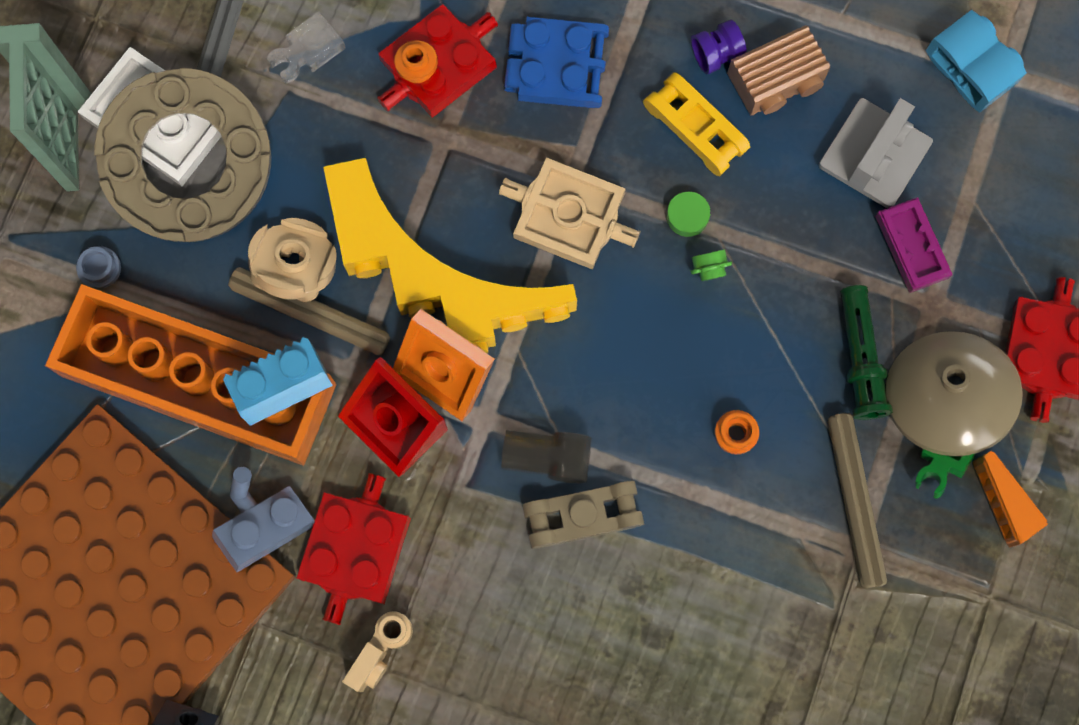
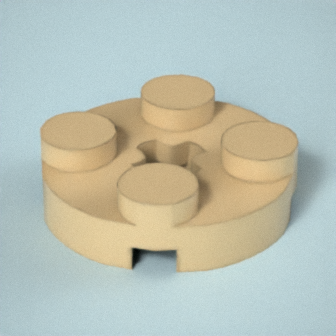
M299 218L282 219L281 225L273 226L269 229L267 224L255 233L249 244L248 265L252 283L255 287L278 298L297 299L301 302L312 301L318 296L319 291L330 283L336 269L335 246H332V243L327 239V233L322 227L308 220ZM292 253H297L301 262L288 264L281 257L289 258Z

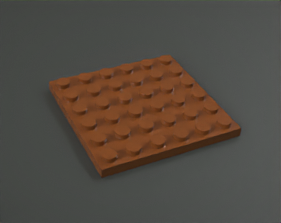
M97 404L0 509V692L36 725H152L166 700L183 705L189 701L296 576L270 553L241 571L236 572L212 538L213 530L231 519L110 413Z

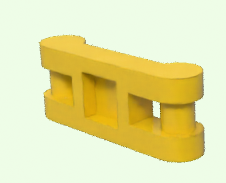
M673 72L664 81V87L658 93L653 91L643 100V104L648 112L666 124L703 160L705 166L716 176H721L730 167L728 162L735 156L741 157L750 148L747 138L676 72ZM675 99L681 100L684 103L677 111L670 105ZM716 135L724 141V144L718 150L709 142Z

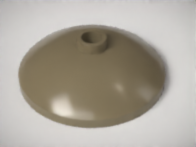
M939 332L914 341L895 359L886 381L887 404L892 405L893 413L890 416L898 430L915 445L940 455L966 456L993 447L1011 431L1017 421L1022 405L1021 379L1010 358L990 341L965 332ZM951 376H958L964 382L960 385H953L947 379Z

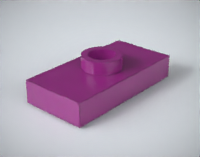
M918 197L879 211L875 217L909 293L949 279L953 275Z

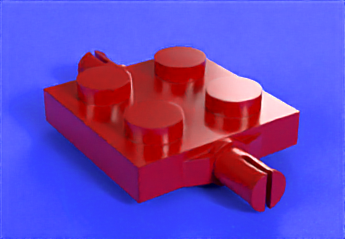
M442 4L378 53L380 61L394 75L396 84L377 97L382 107L389 112L391 108L408 97L410 100L419 103L433 118L496 69V59L482 46L480 41L491 30L498 27L495 18L491 16V13L486 12L485 15L468 26L459 21ZM419 40L430 44L437 55L438 64L435 72L428 80L421 83L405 80L398 74L395 67L396 52L402 45L410 41ZM413 57L409 60V62L418 63L422 60L423 57Z
M1066 277L1056 278L1053 301L1043 302L1018 297L1014 305L1005 354L1015 365L1021 379L1022 388L1035 395L1030 419L1033 421L1039 419L1041 423L1049 422L1052 399L1068 397L1079 400V308L1070 304L1075 280L1071 278L1067 281Z
M368 473L361 498L346 499L325 492L323 494L296 579L318 585L331 594L324 618H322L324 621L341 625L348 599H366L385 605L411 518L386 510L378 503L386 478Z

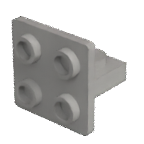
M861 98L819 163V168L885 208H890L895 205L932 145L933 139L913 127L914 124L907 121L915 106L900 98L890 114L868 100Z

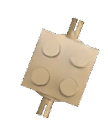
M549 158L545 159L538 177L529 187L505 178L499 190V195L522 203V214L513 233L514 239L592 270L601 249L609 242L610 238L634 248L641 232L617 223L618 209L625 195V188Z

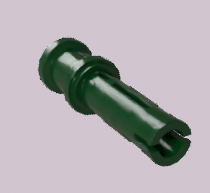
M865 285L849 286L843 288L840 294L843 300L846 333L852 368L848 370L847 374L848 383L853 385L856 405L852 415L856 420L883 418L891 415L893 408L892 405L887 404L884 379L887 378V370L878 362L874 327L868 299V287ZM856 315L860 316L864 345L860 344ZM863 358H866L867 364L863 365ZM867 387L871 388L872 401H869Z

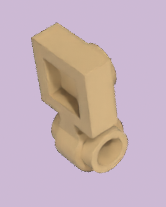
M396 611L387 612L380 616L375 624V633L372 639L366 643L342 681L344 684L357 692H363L366 686L372 689L375 688L388 667L387 664L382 662L388 648H401L412 637L413 628L408 617ZM392 622H398L401 625V633L397 638L390 639L386 632L387 627Z

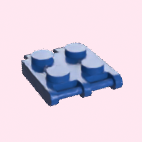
M527 17L526 24H511L508 56L522 59H507L504 90L518 93V101L600 108L602 106V96L599 95L600 75L605 72L606 62L602 60L604 38L609 36V26L598 23ZM592 38H596L594 58H590ZM588 72L592 73L590 93H586Z

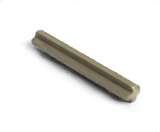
M238 267L230 277L228 286L232 291L369 352L382 355L388 346L390 337L386 331L316 300L301 302L297 299H282L270 295L264 290L255 287L251 280V272Z
M851 413L836 414L828 419V427L861 586L867 589L880 587L887 583V577L853 416Z

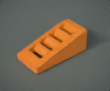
M990 451L972 462L1009 548L1024 543L1048 525L1047 519L995 452Z

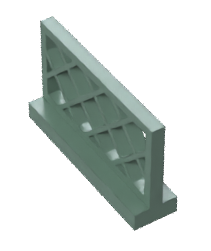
M40 23L0 26V53L9 63L10 131L66 191H79L78 110L92 93Z

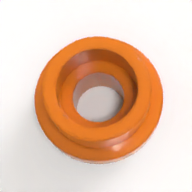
M419 40L410 41L402 45L396 52L394 60L398 74L405 80L413 83H421L428 80L435 72L438 64L434 48L430 44ZM413 57H423L422 60L418 63L409 62V60Z
M732 410L722 415L715 426V438L718 445L724 451L735 455L744 454L756 445L759 439V426L754 417L749 413L741 410ZM732 426L741 427L744 431V438L742 440L732 439L729 435V428Z

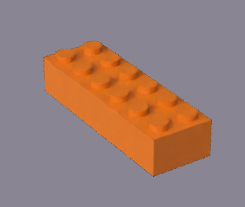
M81 284L45 364L47 368L63 378L303 466L337 385L331 375L327 373L333 386L250 426L238 413L223 381L225 374L232 376L233 371H241L242 366L249 367L251 361L258 363L259 358L266 359L268 353L275 354Z

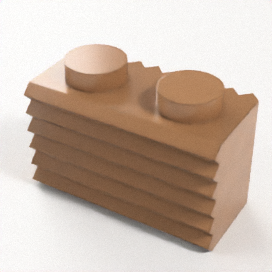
M805 25L732 59L727 74L750 116L761 111L768 115L782 108L787 103V98H791L799 93L801 97H807L821 89L824 85L823 81L829 72L830 64L826 61L825 55L822 54V50L810 32L809 26Z

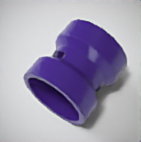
M732 19L718 24L715 31L710 33L702 31L691 36V46L695 59L706 75L720 70L723 63L731 62L732 59L747 53L743 35L738 25Z

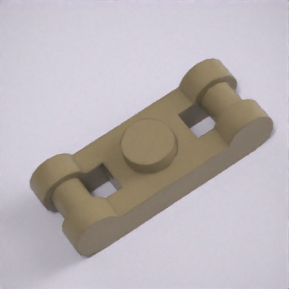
M635 481L621 482L607 487L523 504L524 517L530 519L533 533L528 535L531 549L645 525L642 511H637L634 496L638 494ZM617 500L620 515L607 518L604 503ZM560 512L563 528L550 530L547 515Z

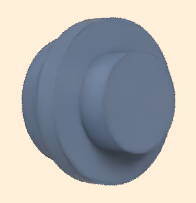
M94 246L85 250L80 255L76 271L79 279L86 286L94 289H104L111 286L118 279L121 272V262L111 249L104 246Z

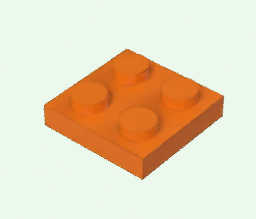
M420 309L409 323L393 369L411 387L463 421L471 412L495 359L485 353L480 347L472 344L447 327L442 321L435 319Z

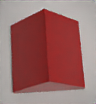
M382 357L375 360L338 415L398 477L403 475L448 431L444 418Z

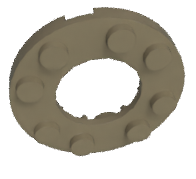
M180 68L157 73L152 72L133 81L109 104L99 123L95 138L94 156H96L97 170L100 178L99 183L109 203L132 226L146 234L164 240L197 242L217 237L233 229L256 207L266 189L270 175V140L259 112L251 101L233 84L219 76L202 70ZM176 114L196 115L209 121L221 133L226 146V167L219 182L207 193L193 198H174L160 192L148 179L142 164V146L149 131L162 119Z

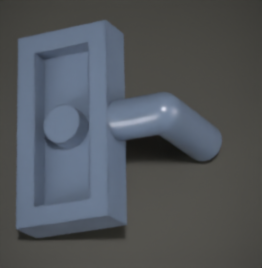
M238 467L234 470L230 488V497L241 514L217 527L212 533V538L236 572L241 571L313 528L315 521L290 486L257 504L249 493L252 474L246 467Z

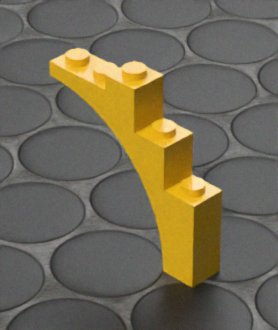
M366 158L323 167L342 260L348 276L356 275L357 278H370L381 274L382 269L389 268L397 306L401 315L409 314V317L413 318L420 309L431 315L435 312L434 308L443 306L447 327L472 344L480 347L485 353H488V348L496 346L493 329L502 328V332H514L528 326L527 322L543 318L545 323L559 322L569 318L570 313L576 311L577 297L573 284L543 288L504 286L461 273L427 253L403 231L387 210L374 185Z

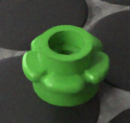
M725 249L693 256L691 258L694 270H690V273H699L701 281L726 276L725 267L731 266L732 261L728 262Z

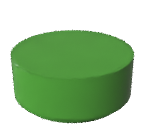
M679 193L669 203L666 214L667 223L678 235L684 237L698 235L708 224L710 218L709 204L698 193Z

